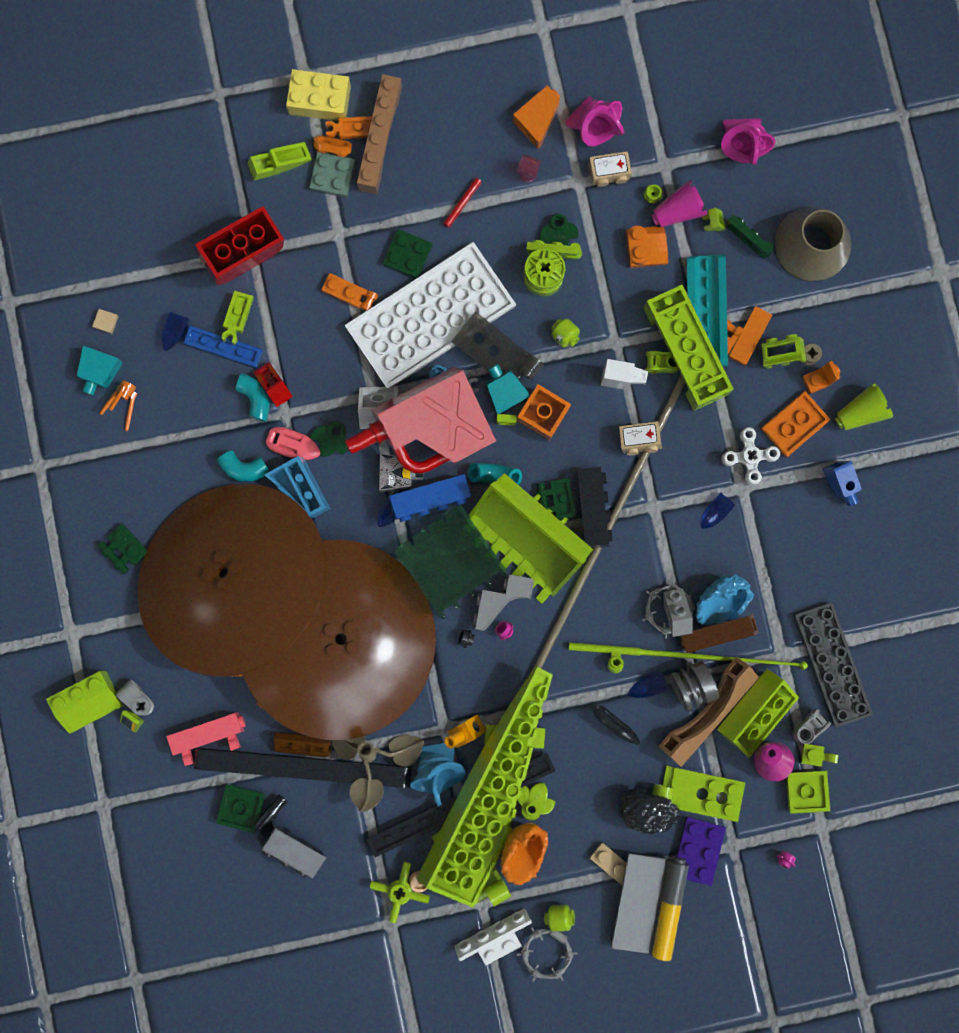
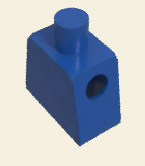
M837 461L822 468L836 497L844 498L848 507L859 502L855 493L861 491L862 488L852 461Z

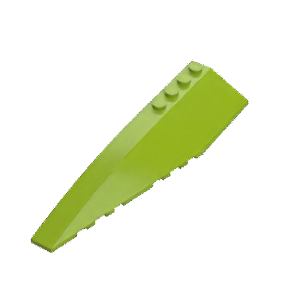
M535 666L505 711L474 764L416 878L427 889L474 908L512 830L510 825L512 818H515L516 802L521 796L522 790H520L522 781L525 780L533 751V747H531L532 742L538 732L536 729L539 718L542 717L543 701L547 698L553 676L545 670Z

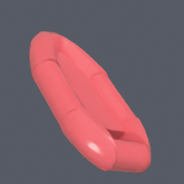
M285 427L270 429L265 441L266 446L270 450L291 459L300 456L305 460H312L320 456V449L311 438ZM276 434H280L277 443L274 444Z

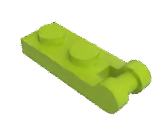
M540 240L527 242L526 250L528 255L538 249L549 248L555 250L565 259H580L582 256V250L578 243L565 246L560 242H552V244H545Z

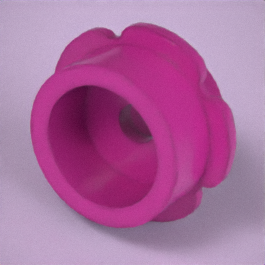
M501 621L496 626L495 633L501 640L510 638L513 634V624Z
M781 851L780 855H777L779 865L787 869L790 866L795 867L794 862L796 858L785 851Z

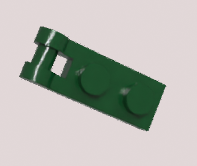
M732 215L726 222L725 226L761 258H767L773 251V244L771 242H764L755 230H750L740 217Z

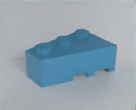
M297 456L265 474L277 488L296 501L311 518H315L331 509L303 457Z

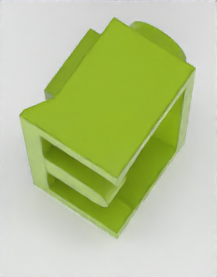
M797 334L787 335L785 340L778 341V338L767 339L766 343L761 344L763 366L767 369H771L772 365L777 364L782 366L789 365L793 361L806 362L804 341L801 337H797ZM795 344L796 352L769 356L768 349Z

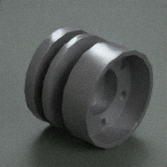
M703 661L689 666L691 674L689 676L684 669L679 670L680 677L676 672L670 674L673 691L686 712L693 710L691 702L696 708L700 707L699 697L706 704L719 699L715 682Z

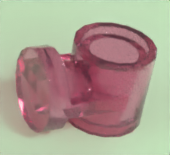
M523 154L517 168L520 179L524 182L534 181L537 178L541 161Z

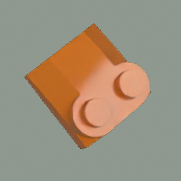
M633 226L630 229H626L629 268L668 264V248L664 227Z

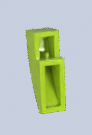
M305 142L270 149L265 154L251 156L247 164L255 181L303 165L311 161V156Z

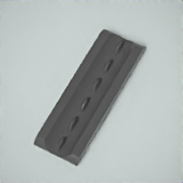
M833 603L796 614L795 620L835 728L872 716V710Z

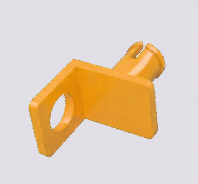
M475 715L464 723L448 730L449 736L444 740L445 745L450 749L454 747L459 748L483 735L485 727L479 716ZM473 722L478 724L479 732L474 730Z

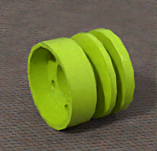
M549 248L538 249L530 254L524 268V283L529 291L538 296H550L558 291L562 285L566 270L562 256ZM542 267H543L544 269L548 268V272H546V271H543V272H542V271H541Z

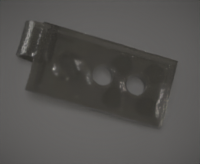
M476 311L451 341V343L487 372H489L488 368L498 364L502 372L511 369L519 380L524 375L532 381L544 366L538 358L528 353L522 347L520 348ZM479 333L483 336L484 340L481 344L474 343V334ZM494 345L498 348L497 356L489 355L488 348Z

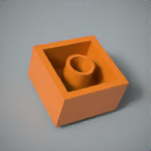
M538 384L518 415L517 421L550 441L569 411L571 404Z

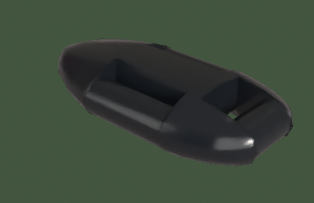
M602 705L594 707L593 713L603 725L625 741L636 745L640 744L637 734L611 713L610 710Z

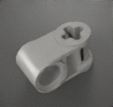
M131 679L116 693V696L136 715L146 716L154 710L153 701ZM141 703H146L144 705L145 710H140L142 708Z
M816 708L794 728L792 738L797 743L809 744L828 729L831 723L826 721L819 713L820 710ZM803 729L807 732L805 740L800 738V732Z

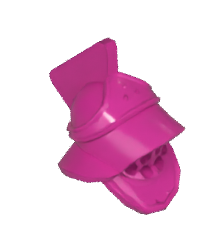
M591 96L587 97L566 120L565 124L568 128L580 130L581 140L588 146H597L606 142L614 135L624 134V129L619 122L622 114V104L620 101H593Z
M759 118L723 121V127L726 132L721 140L722 151L733 160L756 165L758 157L771 151L776 144L775 138L765 131Z

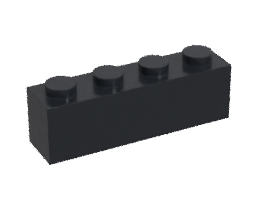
M601 467L578 469L585 543L592 549L610 547L609 542L613 541L612 530H608L607 522H611L610 510L606 511L605 503H609L608 491L603 489V484H607L606 472H602Z

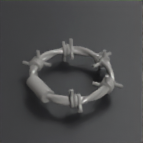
M673 580L672 585L652 590V592L646 591L650 596L646 606V618L642 619V621L648 620L651 625L665 635V639H667V634H671V629L665 627V622L663 627L655 623L653 614L656 611L651 612L650 604L656 597L661 599L658 594L663 590L681 589L674 585L675 580ZM684 592L692 615L695 607L691 595Z
M531 927L533 934L525 943L521 954L517 953V956H523L524 963L531 976L534 977L532 981L534 982L536 977L546 979L561 978L564 981L561 975L570 965L573 954L578 955V953L572 952L567 941L568 937L563 933L552 932L548 929H537L534 931L533 927ZM550 933L552 937L566 944V955L561 956V958H566V962L562 969L554 971L552 967V974L543 975L537 970L539 965H536L534 969L529 965V952H533V950H528L534 938L540 937L543 940L541 935Z

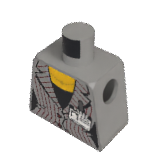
M380 453V493L411 489L412 480H423L424 473H411L402 467L396 456Z

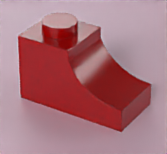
M270 362L253 372L276 407L293 397Z

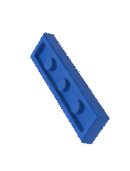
M189 325L183 341L184 345L256 369L263 353L262 349L239 341L233 345L230 338H226V342H223L221 335Z

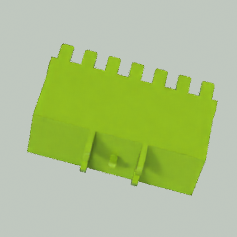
M504 473L486 490L465 519L467 524L460 533L467 538L474 529L477 530L480 535L474 540L473 545L480 548L486 540L493 545L485 555L493 559L501 551L505 557L498 566L505 570L511 562H514L518 568L512 575L521 577L526 573L534 580L533 588L537 584L544 588L536 597L540 603H543L550 594L553 597L586 561L585 559L593 549L564 525L568 520L566 517L562 521L558 520L551 514L552 511L550 509L547 510L538 502L541 497L539 494L533 498Z

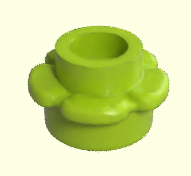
M653 184L646 187L644 197L648 199V202L656 203V201L662 199V189L658 185Z

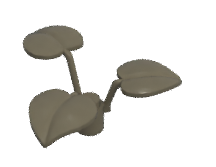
M412 735L398 736L389 743V749L392 753L382 751L378 747L374 748L371 743L366 742L365 736L347 740H332L334 749L340 758L352 760L358 753L362 761H364L368 778L357 779L350 787V798L360 812H366L374 808L383 796V785L380 780H371L369 763L375 760L376 753L393 757L394 762L399 766H411L420 756L424 745L423 739Z

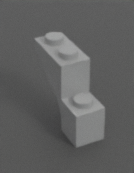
M509 575V579H505L503 588L506 594L482 590V594H479L477 598L479 611L478 614L475 613L473 625H476L475 629L486 630L510 601L521 598L531 600L534 580L532 578Z

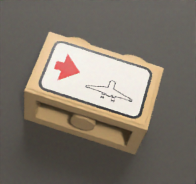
M628 151L590 157L588 165L592 186L603 187L609 183L616 182L617 184H622L630 180L632 172Z
M658 421L619 426L623 454L627 453V455L631 456L637 455L641 451L655 453L658 452V449H662Z

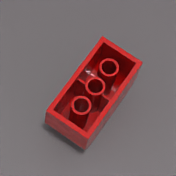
M262 206L196 243L195 248L215 283L223 285L276 255L284 246V238L265 207Z

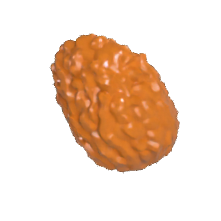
M525 823L514 828L509 834L501 857V873L509 883L523 885L530 881L531 878L536 877L548 847L547 832L536 824Z

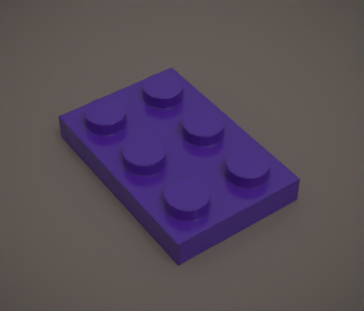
M686 816L676 856L686 859V863L689 864L686 880L712 887L726 827Z

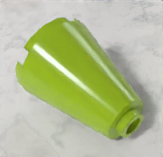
M873 383L837 412L838 417L835 418V421L840 429L849 430L890 419L893 417L891 408H886L888 407V402L876 383Z

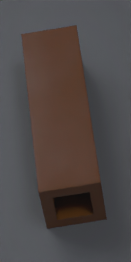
M750 614L692 630V634L681 635L680 641L682 648L686 649V653L754 636L759 631L754 615Z

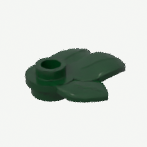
M554 214L550 217L549 224L542 228L540 238L545 244L560 242L568 246L569 238H578V229L573 223L568 222L564 215ZM559 221L562 225L558 227L555 225V222Z
M334 421L328 426L317 427L310 437L314 441L321 442L320 453L322 457L330 456L335 451L344 455L348 449L345 440H347L345 437L346 427L339 421ZM335 428L340 429V433L338 435H335L333 433Z

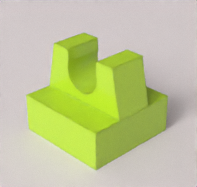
M717 208L709 209L707 215L702 217L705 221L710 220V224L704 226L705 231L719 232L726 229L721 210Z

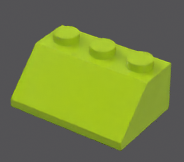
M99 671L46 699L55 718L69 734L124 706L122 701L116 696L117 691L107 671Z

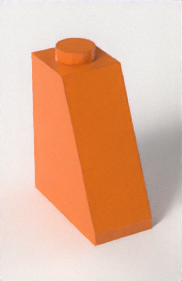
M548 85L513 114V122L537 149L541 147L560 104V95Z

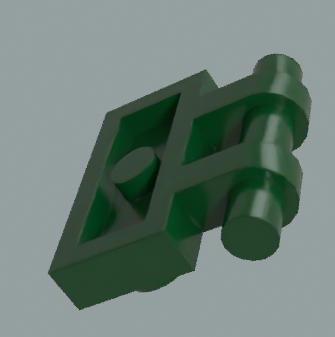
M570 478L550 481L551 489L545 490L544 483L537 484L538 491L536 495L539 494L541 496L539 498L540 504L547 510L550 509L552 513H555L558 520H562L565 517L567 519L576 517ZM548 496L553 497L554 506L548 507Z
M121 524L108 536L112 541L109 546L104 541L98 544L99 549L102 551L101 554L105 558L108 557L113 563V567L116 570H120L123 575L129 571V568L125 565L130 561L136 566L147 552V549L124 524ZM117 548L124 555L121 559L114 553Z

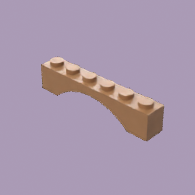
M382 74L357 181L359 191L378 194L388 137L402 90L401 78Z
M736 657L723 671L717 688L719 699L708 703L689 723L671 731L658 747L682 767L759 678L749 665Z

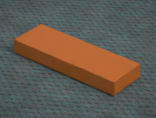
M755 306L728 358L746 366L772 314Z

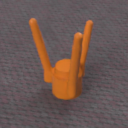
M122 380L99 414L103 415L108 407L112 411L120 398L124 400L131 398L125 425V431H128L134 401L137 393L134 392L136 387Z

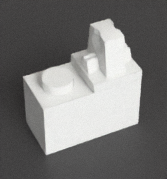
M607 359L603 369L601 386L623 390L625 386L629 387L630 384H645L648 371L634 367V363Z

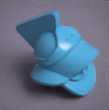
M445 743L422 748L419 756L418 774L411 783L412 789L434 795V803L437 806H441V792L459 783L466 773L462 765L453 763L455 747L450 749Z

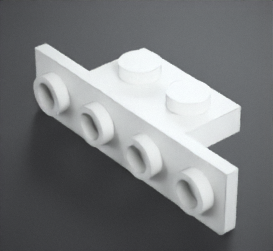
M526 909L517 911L456 944L454 948L459 961L478 952L485 965H488L521 947L515 932L532 923Z

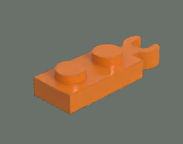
M373 116L339 118V124L327 121L326 127H332L333 130L326 132V135L332 138L340 134V139L368 138Z

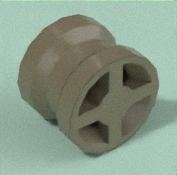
M812 343L804 347L806 362L803 364L810 366L820 360L822 350L817 344Z

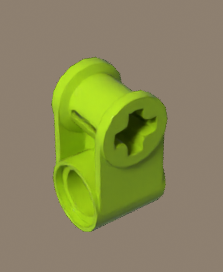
M646 352L647 368H645V371H648V373H676L679 371L677 366L672 367L668 363L670 359H673L670 352Z

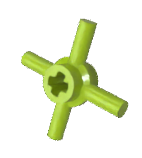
M403 862L399 880L392 882L390 885L371 881L370 889L388 893L389 899L393 902L389 922L391 923L397 922L400 906L407 903L410 899L427 904L429 902V895L412 891L410 884L407 882L411 867L410 862ZM399 888H402L405 894H402L401 897L397 896V892L394 891H398Z

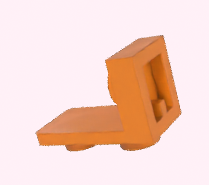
M829 361L822 368L804 375L802 379L809 394L835 383L840 379V370L833 361Z

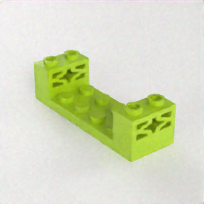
M683 285L647 300L643 309L651 325L657 324L687 385L688 391L685 395L693 411L728 396L734 389Z

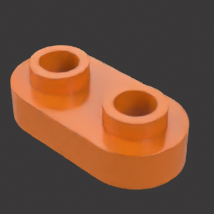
M316 136L313 147L320 153L330 152L335 153L339 157H346L351 153L352 144L345 140Z

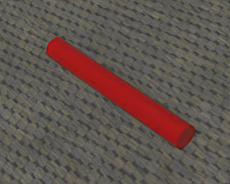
M474 179L443 223L447 228H450L482 183L480 179Z

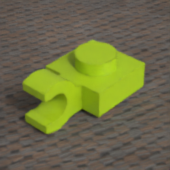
M803 744L800 763L822 767V761L838 762V755L824 753L823 746Z

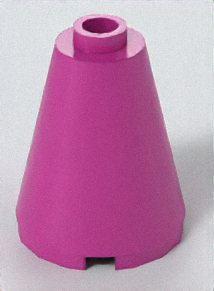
M692 180L683 184L653 210L654 214L651 216L656 226L660 224L661 227L707 215L706 210L702 211L704 204L695 185L690 186L692 185Z
M771 741L764 743L757 749L754 755V766L758 774L764 779L781 781L791 774L794 767V756L785 744Z

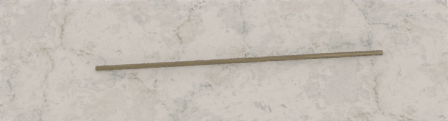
M682 375L658 419L660 433L685 385ZM642 451L610 514L611 522H607L608 530H612L650 453ZM594 548L533 669L535 666L542 668L602 548Z

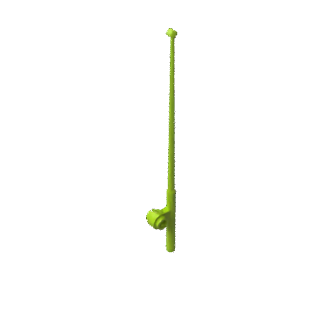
M569 642V650L611 653L607 667L612 673H619L623 669L624 661L621 658V654L733 661L736 658ZM739 658L743 662L799 666L802 670L808 667L804 661L793 663Z

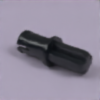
M278 794L274 801L267 808H264V813L254 823L255 829L263 832L273 819H277L278 813L288 803L286 799Z

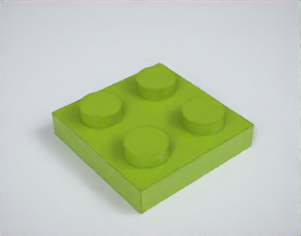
M827 771L791 772L786 778L789 813L830 811Z

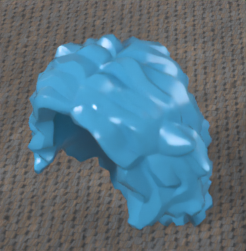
M736 574L722 575L710 587L706 588L703 595L699 597L700 601L697 603V613L695 614L696 618H698L697 621L701 625H712L713 623H721L739 618V615L744 612L754 597L753 592L750 590V584Z

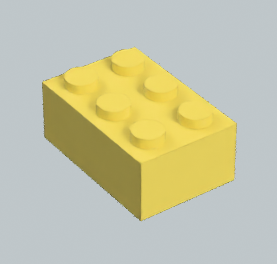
M292 69L286 105L289 115L339 121V118H346L351 88L349 77Z

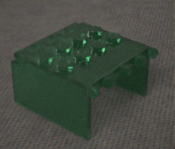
M459 504L443 514L447 522L444 523L441 517L428 525L431 531L430 534L425 529H422L411 538L415 542L413 546L409 540H406L394 549L396 555L443 620L446 619L443 611L452 604H454L457 610L461 608L457 601L468 593L471 594L473 599L477 597L473 590L483 582H486L491 587L490 577L499 571L503 577L507 575V570Z

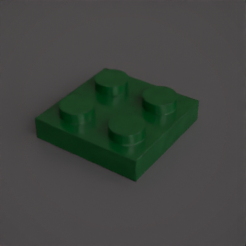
M397 229L384 259L383 266L417 279L422 273L433 243Z
M226 784L216 824L256 833L254 823L260 817L266 793Z

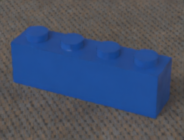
M465 474L391 495L388 497V502L394 521L399 519L400 522L410 520L411 516L418 514L419 517L430 514L429 510L437 508V511L448 509V505L455 503L456 506L467 503L466 499H469L471 494Z

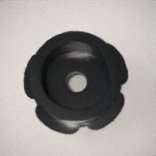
M463 629L460 633L458 644L462 645L463 648H467L468 645L471 646L473 644L474 635L472 630L467 631Z

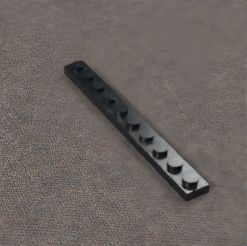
M548 753L530 760L525 780L522 781L520 788L556 771ZM458 795L442 802L441 806L436 805L367 838L366 840L374 857L376 858L444 825Z

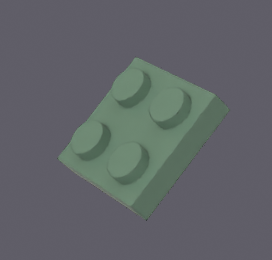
M318 152L309 187L310 190L347 198L355 167V159Z

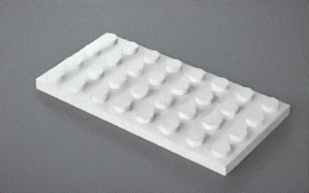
M472 242L346 324L345 327L387 390H389L516 307V303L475 243Z

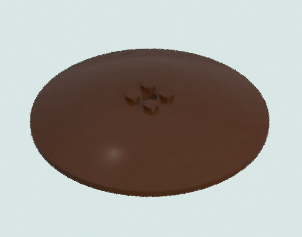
M231 484L206 491L194 497L177 509L160 527L152 539L141 565L138 580V605L148 636L159 651L170 661L186 670L205 676L228 677L255 671L278 659L308 629L317 613L324 594L327 562L320 532L309 514L296 501L284 493L266 486ZM227 568L228 574L221 578V571Z
M324 540L327 562L324 594L314 619L301 638L287 652L268 665L243 674V678L261 707L285 727L313 738L347 740L363 737L388 726L407 711L417 699L433 665L436 644L435 624L430 604L423 589L410 571L398 560L386 552L365 543L350 540ZM339 633H342L346 638L343 645H338L335 642V636Z

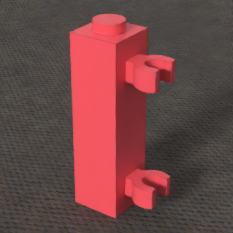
M238 712L169 735L167 740L172 756L182 753L184 765L193 764L195 760L191 749L226 737L228 738L231 750L240 748L236 734L244 732L243 727H246L244 717L240 716Z

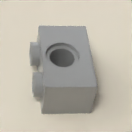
M683 589L663 592L664 610L672 636L692 634V615Z

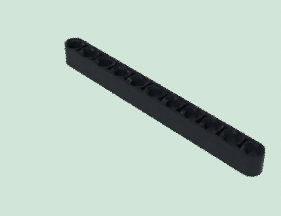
M197 748L195 752L194 769L342 783H354L357 779L368 778L365 765L362 762ZM369 763L371 780H380L383 786L410 788L412 767Z

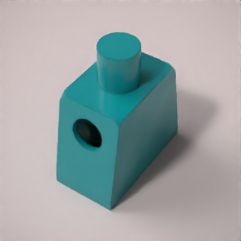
M83 346L77 377L86 381L82 392L93 396L97 386L107 389L123 362L116 357Z
M498 364L488 368L492 379L486 383L498 414L530 397L526 387L511 369L502 372Z

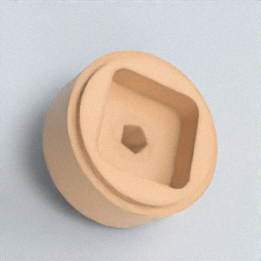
M416 871L410 876L409 884L414 892L421 893L427 890V888L416 880L420 872Z

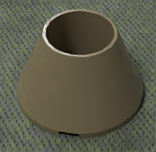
M803 207L791 212L779 225L774 239L776 256L781 266L792 276L809 282L826 280L836 275L846 264L851 251V238L845 223L837 214L821 207ZM816 226L823 229L830 237L831 249L820 250L811 246L805 238L804 227Z

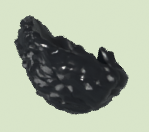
M642 788L629 789L622 792L618 814L629 829L643 834L667 832L672 830V824H677V820L681 816L680 809L664 796L647 795V790Z

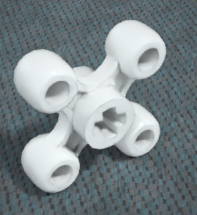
M747 427L740 433V439L744 444L743 451L739 453L726 451L722 455L721 461L728 467L736 463H743L747 468L745 480L749 485L754 486L762 478L757 468L758 463L761 460L768 462L776 461L780 457V451L775 446L759 450L754 444L756 438L755 430ZM745 433H749L750 438H747ZM770 451L774 453V457L770 456ZM750 453L753 454V456H752L753 459H751V460L748 459V457H749L748 454H750ZM727 456H730L732 461H728ZM751 475H754L756 480H752Z

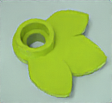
M538 783L531 790L526 786L520 788L522 792L517 801L522 806L521 812L525 819L533 821L538 819L540 815L549 814L553 810L555 801L547 798L548 790L545 783ZM529 807H534V808H535V812H534V813H530V812L528 811V808H529Z

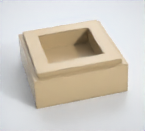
M99 309L92 327L112 334L119 316Z

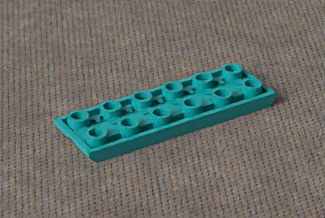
M726 254L687 256V295L722 366H728Z

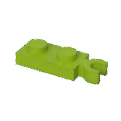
M234 291L223 324V328L227 329L222 334L223 342H226L228 336H232V344L235 345L237 343L236 333H243L254 299L252 295Z

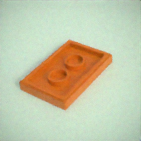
M804 391L764 425L761 430L787 458L831 419Z

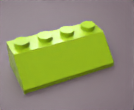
M766 669L752 688L746 692L742 700L733 708L728 717L721 722L717 730L737 749L750 758L799 697L782 678Z

